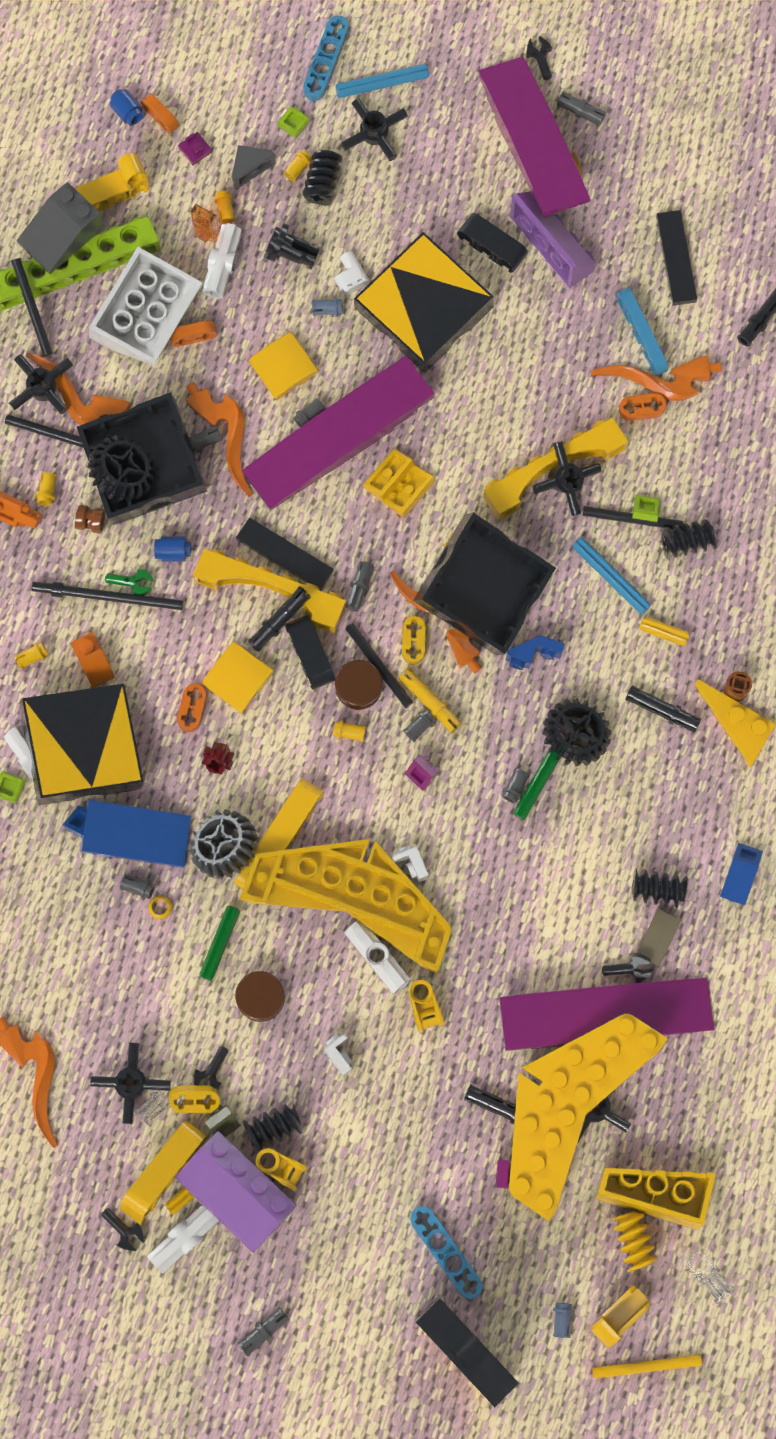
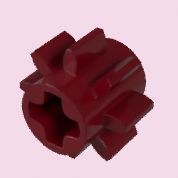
M214 742L212 748L205 747L201 763L206 765L208 772L222 775L224 768L231 770L235 753L230 752L227 744Z

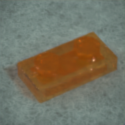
M195 204L190 211L195 235L204 242L210 240L216 243L219 236L217 215Z

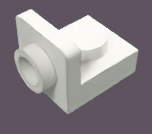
M405 846L395 851L396 855L392 857L395 864L409 859L410 863H407L406 866L411 878L416 877L418 883L428 879L429 875L417 846L414 848Z
M336 1034L325 1043L327 1048L324 1049V1052L342 1076L345 1077L352 1071L349 1065L353 1062L344 1050L339 1052L337 1048L348 1041V1037L346 1034H343L341 1037Z

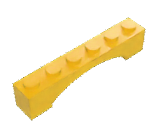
M612 417L607 421L602 419L596 422L592 429L585 433L583 431L578 432L571 438V441L564 444L568 462L590 457H602L604 461H607L625 451L628 440ZM554 447L550 449V453L544 456H535L525 467L521 469L516 467L507 473V477L500 481L498 479L492 480L485 486L483 498L498 521L520 510V499L527 489L542 475L552 468L559 466Z
M212 548L211 551L203 549L193 573L195 583L217 591L220 586L255 585L271 589L288 598L300 586L307 591L306 595L310 594L311 596L302 608L311 617L313 626L336 634L346 609V600L340 594L335 592L327 594L319 591V587L313 584L305 583L303 585L297 583L296 579L289 575L282 574V576L273 574L272 570L267 567L258 566L256 568L249 565V562L242 558L235 557V559L226 557V554L218 549Z

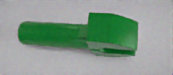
M138 569L137 574L132 577L107 573L105 576L106 583L129 586L134 590L133 594L146 595L152 591L151 587H141L137 583L141 580L154 581L146 570Z

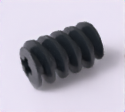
M318 150L311 156L310 170L307 172L305 188L302 193L307 201L327 206L331 204L328 198L334 195L331 189L336 187L334 180L338 179V174L336 173L340 170L338 163H341L343 159L336 152Z
M707 519L701 521V526L697 521H694L691 524V528L687 523H684L681 529L678 525H674L671 531L668 527L662 529L661 543L666 559H668V552H672L673 556L677 558L678 550L680 549L684 556H687L688 548L690 547L693 553L697 554L698 546L700 545L704 552L707 551L708 544H711L714 550L717 549L715 531Z
M635 868L631 889L633 901L636 902L639 895H642L644 903H647L649 898L653 897L654 905H657L660 898H662L665 907L673 900L675 908L678 909L680 903L685 900L688 877L685 876L680 883L678 875H674L671 881H669L667 873H664L661 879H659L658 872L654 871L649 878L647 870H642L640 876H638L637 869Z
M283 1104V1113L273 1108V1117L263 1112V1121L253 1116L252 1126L246 1120H243L252 1147L255 1145L260 1151L263 1150V1141L269 1146H273V1137L279 1142H283V1133L292 1138L294 1128L299 1134L303 1133V1127L294 1104L293 1109Z

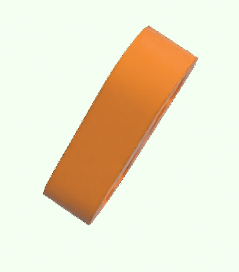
M149 93L140 101L143 109L168 134L179 128V123L174 115L153 94Z
M206 320L179 326L170 338L171 345L180 347L214 339L217 336L215 323Z
M655 393L628 396L621 400L619 414L628 421L657 418L663 415L666 409V400L662 395ZM652 401H656L657 405H661L657 411H654L653 407L644 406H650ZM628 403L632 407H640L634 409L632 414L628 410H624Z
M190 684L183 692L177 722L179 727L185 732H194L201 724L207 694L205 689L199 684ZM194 690H198L199 695L202 697L197 698L195 706H192V699L188 695L189 693L193 694ZM192 710V717L196 722L186 726L185 721L182 719L187 718L189 711Z

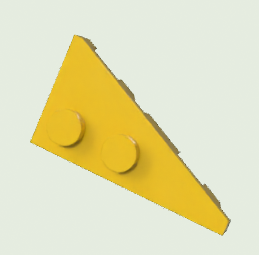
M698 679L695 683L698 693L708 704L723 730L729 735L731 742L737 747L746 764L751 767L776 724Z

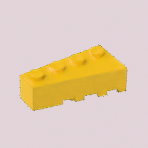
M605 1168L601 1172L594 1199L699 1230L705 1223L716 1173Z

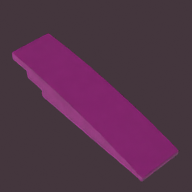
M524 57L478 70L479 79L487 93V100L495 114L497 126L543 216L590 202V196L568 146Z
M405 356L294 431L244 468L242 473L271 511L391 433L395 426L413 416L416 409L435 398V393L408 357Z
M707 978L499 997L505 1051L562 1047L623 1014L633 1015L663 1036L714 1030Z

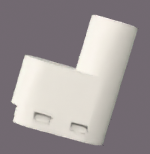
M352 251L341 255L340 260L346 270L338 274L334 280L340 291L347 296L367 286L370 281Z

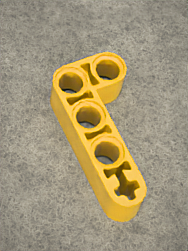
M130 152L121 156L117 161L119 170L78 186L75 189L99 211L114 206V203L120 200L124 202L136 197V194L139 192H147L150 187L148 177L137 153Z
M185 1120L127 1191L122 1199L120 1210L138 1224L143 1225L146 1221V1216L150 1211H154L158 1200L174 1182L176 1175L197 1153L207 1139V1135Z

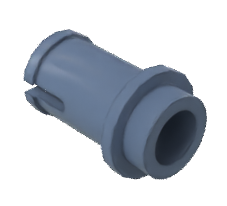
M334 297V300H312L313 316L335 315V317H338V314H343L342 299Z
M556 1303V1308H553V1311H555L553 1336L571 1338V1314L574 1313L572 1304Z

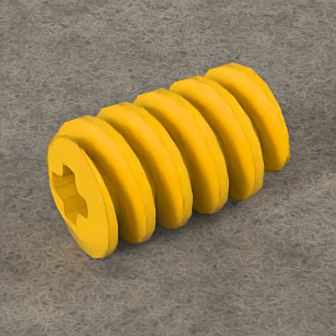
M635 1211L610 1219L611 1221H619V1224L613 1228L614 1232L623 1233L617 1238V1242L626 1243L620 1249V1252L629 1253V1256L623 1262L633 1266L627 1272L647 1267L658 1260L657 1255L648 1254L655 1249L654 1245L645 1244L651 1238V1235L642 1234V1231L648 1225L638 1222L644 1217V1213H636Z

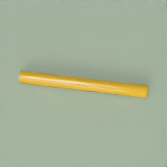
M701 1355L593 1367V1379L702 1366Z

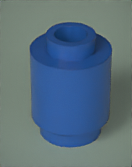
M119 89L111 95L109 105L124 123L134 126L144 117L143 108L127 89Z
M161 536V539H155L154 541L155 559H161V562H186V557H191V541H186L185 536Z

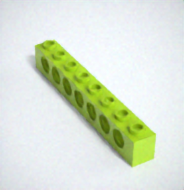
M149 216L137 217L131 220L130 223L122 226H113L106 232L95 235L63 263L68 264L67 267L63 269L57 268L51 274L34 259L22 261L35 299L128 263L137 247L150 254L161 251ZM129 238H136L134 242H126ZM108 246L114 247V248H113L112 250H110V251H104V250H103L105 247H108ZM84 255H90V256H91V257H90L89 259H87V260H81V259H80V258H81L82 256H84ZM13 267L6 270L0 269V312L25 302L20 286H11L15 281H18ZM39 272L45 273L42 277H34Z

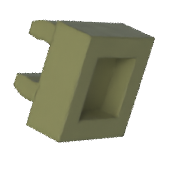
M219 1104V1112L212 1117L209 1113L205 1114L207 1119L205 1124L213 1135L219 1131L224 1137H227L241 1125L227 1106L224 1108Z

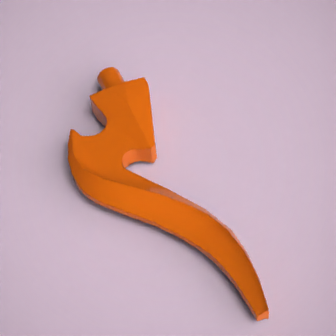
M31 353L26 355L28 359L48 371L57 366L54 362ZM66 373L55 379L64 403L68 407V413L80 425L110 414L125 412L132 406L126 400L100 395H92V403L89 406H85L81 403Z
M707 355L673 368L671 374L674 376L675 381L671 383L644 370L627 365L598 368L591 371V376L607 375L626 378L642 385L655 394L662 395L666 400L682 401L699 393V390L691 387V382L695 380L710 381V373L721 372L722 367L721 362L709 363Z
M195 382L190 383L186 387L191 397L186 399L188 406L212 427L217 426L220 421L228 423L226 448L228 468L233 479L243 492L249 497L253 494L245 481L241 469L240 455L245 418L240 406L225 393L223 402L216 404L212 401L207 388L200 391Z
M394 570L391 571L390 576L402 596L418 609L430 613L413 601L418 592L405 584ZM447 630L446 637L457 665L460 669L468 665L473 673L476 674L482 669V666L475 659L481 652L469 642L467 636L458 630Z
M2 1017L0 1018V1046L21 1067H24L29 1060H35L37 1063L32 1098L33 1113L42 1134L51 1146L55 1148L58 1145L51 1131L47 1112L49 1089L55 1067L53 1049L49 1042L36 1031H34L35 1037L31 1042H24L19 1026L16 1024L10 1027L6 1018Z

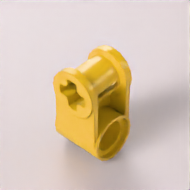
M425 980L413 982L409 989V998L418 1032L422 1033L423 1029L440 1025V1027L445 1026L440 1007L436 1002L430 983ZM417 986H424L428 990V996L423 1000H419L413 995V989ZM430 1016H434L433 1018H430V1019H427V1020H422V1019H424V1018H427V1017H430Z
M270 1148L261 1150L256 1157V1165L260 1171L294 1192L297 1190L296 1184L303 1171L307 1172L308 1167ZM266 1153L274 1155L276 1159L275 1165L270 1169L263 1168L260 1164L262 1155ZM295 1168L292 1177L290 1178V1180H288V1177L292 1169Z

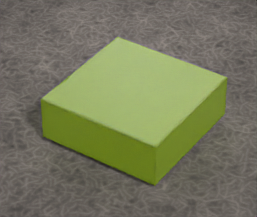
M291 105L277 122V126L297 139L311 120Z
M635 495L632 518L657 522L660 499Z
M1 771L0 799L17 805L26 780Z

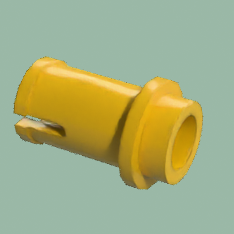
M304 150L296 152L294 160L283 171L284 176L295 182L304 169L309 167L312 161L311 156Z
M219 191L215 194L214 203L217 204L220 223L222 224L236 220L231 202L233 196L229 191Z
M43 472L40 476L39 493L36 494L35 498L38 504L51 506L52 502L55 501L53 494L57 476L53 473Z
M35 642L33 647L14 655L21 670L41 659L44 661L45 657L49 655L42 642L38 644Z
M343 720L341 722L335 721L333 736L338 737V740L341 737L363 742L366 726L343 723Z

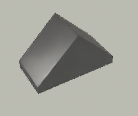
M238 145L232 173L233 187L237 190L276 164L274 152L267 149Z

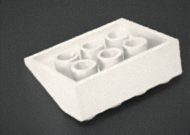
M137 247L89 326V338L110 350L155 365L203 282Z

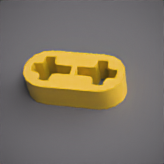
M410 616L403 623L402 656L404 661L410 665L421 663L425 656V623L417 616ZM412 623H417V627H421L416 632V638H411V630L407 629V627H411ZM411 643H416V651L421 652V654L416 655L415 659H412L410 654H406V652L411 651Z
M180 1085L172 1088L168 1094L170 1107L177 1113H211L220 1104V1098L216 1089L207 1085ZM180 1095H184L185 1099L182 1100V1103L177 1104L176 1100L179 1099ZM206 1095H210L212 1098L208 1101V1104L203 1102Z

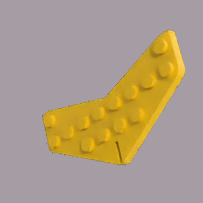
M370 839L264 852L254 858L239 899L252 904L347 912L424 969L435 973L438 972L451 934V927L376 841L373 843L367 863L363 861Z
M623 1014L522 1067L541 1080L542 1083L538 1086L521 1073L518 1074L509 1190L514 1198L550 1222L562 1198L561 1195L585 1117L645 1063L661 1052L669 1040L668 1038L633 1015Z

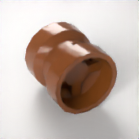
M80 504L75 516V529H91L93 533L101 534L106 516L105 509L96 508L93 510L87 505Z
M741 671L732 673L724 685L725 695L737 702L744 700L752 688L751 677Z

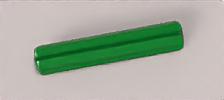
M547 752L514 810L516 817L525 820L559 762V760H556V752Z
M227 906L199 973V976L205 980L212 981L240 914L238 908Z

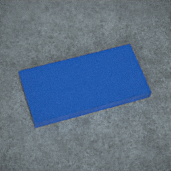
M88 800L80 852L183 868L185 865L191 816Z

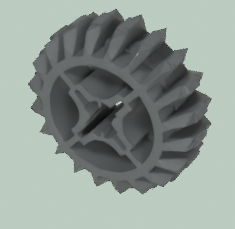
M226 809L223 813L215 811L213 818L206 815L207 821L205 823L198 822L200 829L193 831L195 838L189 840L193 846L189 849L190 854L193 856L191 858L192 862L198 867V870L212 878L217 877L221 880L224 876L232 878L234 871L241 874L240 868L243 865L249 867L247 860L255 858L252 851L258 849L255 841L259 838L255 833L254 825L249 822L250 820L246 816L236 811L231 812ZM234 829L238 830V838H235L233 834ZM209 851H212L214 855L213 860L209 858Z

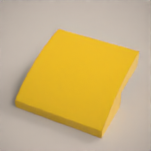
M292 332L275 340L248 360L277 400L286 395L295 386H301L319 372V369Z
M393 448L366 480L363 487L401 517L405 518L435 483V479L432 475L417 467L412 459Z
M233 641L216 661L201 684L240 713H244L275 670Z

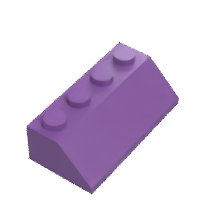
M531 191L516 193L512 196L510 218L569 288H572L593 272L595 260L588 250L584 251L579 245L577 236L573 232H568L559 215L550 214L543 216Z
M219 1131L197 1151L175 1177L252 1253L288 1218L297 1206Z

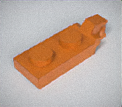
M0 491L1 521L14 527H25L27 525L34 529L41 524L43 514L31 509V506L26 504V502Z

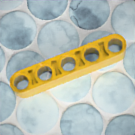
M302 778L258 843V849L253 851L254 857L264 852L287 850L290 842H294L302 830V823L304 820L307 821L316 808L317 800L322 799L325 791ZM254 858L247 860L249 867L243 866L241 874H238L234 882L241 889L244 887Z

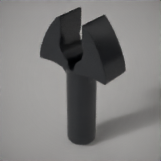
M539 36L538 41L541 48L538 51L533 47L530 38L527 45L526 58H535L543 80H550L552 74L545 55L547 52L552 51V46Z
M633 952L632 960L629 963L602 966V974L604 976L631 974L635 977V983H639L647 979L652 974L653 969L640 970L638 965L651 964V959L640 953Z
M220 1046L207 1070L202 1072L197 1069L195 1070L194 1085H200V1082L210 1076L209 1086L218 1089L222 1085L221 1082L217 1081L216 1074L229 1052L226 1047Z
M109 1208L102 1212L101 1216L120 1234L121 1241L117 1244L118 1247L129 1251H137L128 1242V1233L136 1235L142 1243L145 1242L142 1228L138 1223L134 1227H128Z

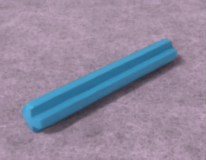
M426 64L342 82L336 84V93L338 98L417 81L428 78L429 70Z
M583 537L574 542L573 549L640 614H644L650 608V602Z

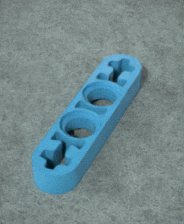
M333 16L327 22L308 71L303 89L305 97L311 101H318L325 95L347 38L349 24L343 16ZM341 24L342 28L338 30L336 38L334 37V27ZM327 44H333L337 47L333 53H327L323 48ZM324 64L329 67V70L322 74L316 71V67ZM316 78L319 80L318 90H315V92L312 93L310 91V88L314 87Z
M626 288L616 293L617 301L628 324L631 323L634 328L632 332L638 344L642 345L644 349L642 352L653 374L658 376L667 372L666 359L631 289Z
M425 1206L416 1208L410 1217L413 1228L458 1292L467 1299L478 1297L482 1291V1282L434 1213ZM419 1211L422 1214H429L430 1217L427 1221L431 1227L434 1223L439 1227L432 1230L427 1237H424L422 1234L423 1231L427 1230L425 1226L415 1223L418 1218L416 1213ZM436 1233L443 1234L446 1238V1244L442 1249H435L431 1246L430 1239ZM450 1256H457L461 1259L462 1267L459 1271L452 1272L448 1270L446 1261ZM466 1268L470 1271V1274H466L468 1280H475L477 1282L474 1294L470 1291L466 1293L463 1291L465 1283L462 1279L458 1283L454 1279L455 1276L462 1274Z

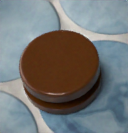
M353 660L344 664L335 677L336 695L340 702L350 709L364 710L370 708L379 700L382 693V677L379 670L373 664L364 660Z
M255 971L247 974L240 980L236 988L235 1000L240 1012L246 1018L255 1022H265L273 1019L280 1013L284 1006L285 993L281 982L274 975L265 971Z

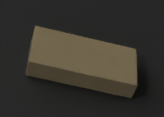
M657 909L637 953L649 957L651 964L659 968L682 920L661 909Z

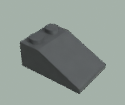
M66 182L47 199L16 241L51 274L105 227L101 213L74 187Z

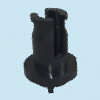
M284 223L282 229L275 227L264 258L275 262L278 255L297 264H304L309 269H312L321 247H314L307 241L287 233L290 225Z

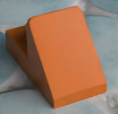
M93 632L70 642L92 688L115 678Z

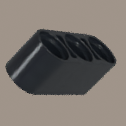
M471 213L457 231V235L461 240L465 239L481 254L483 252L486 253L490 260L501 267L505 266L508 268L509 273H513L528 254V250L524 245L476 213Z
M307 614L286 623V631L291 637V643L297 656L300 658V664L306 678L309 679L311 689L314 690L334 682V672L309 615Z

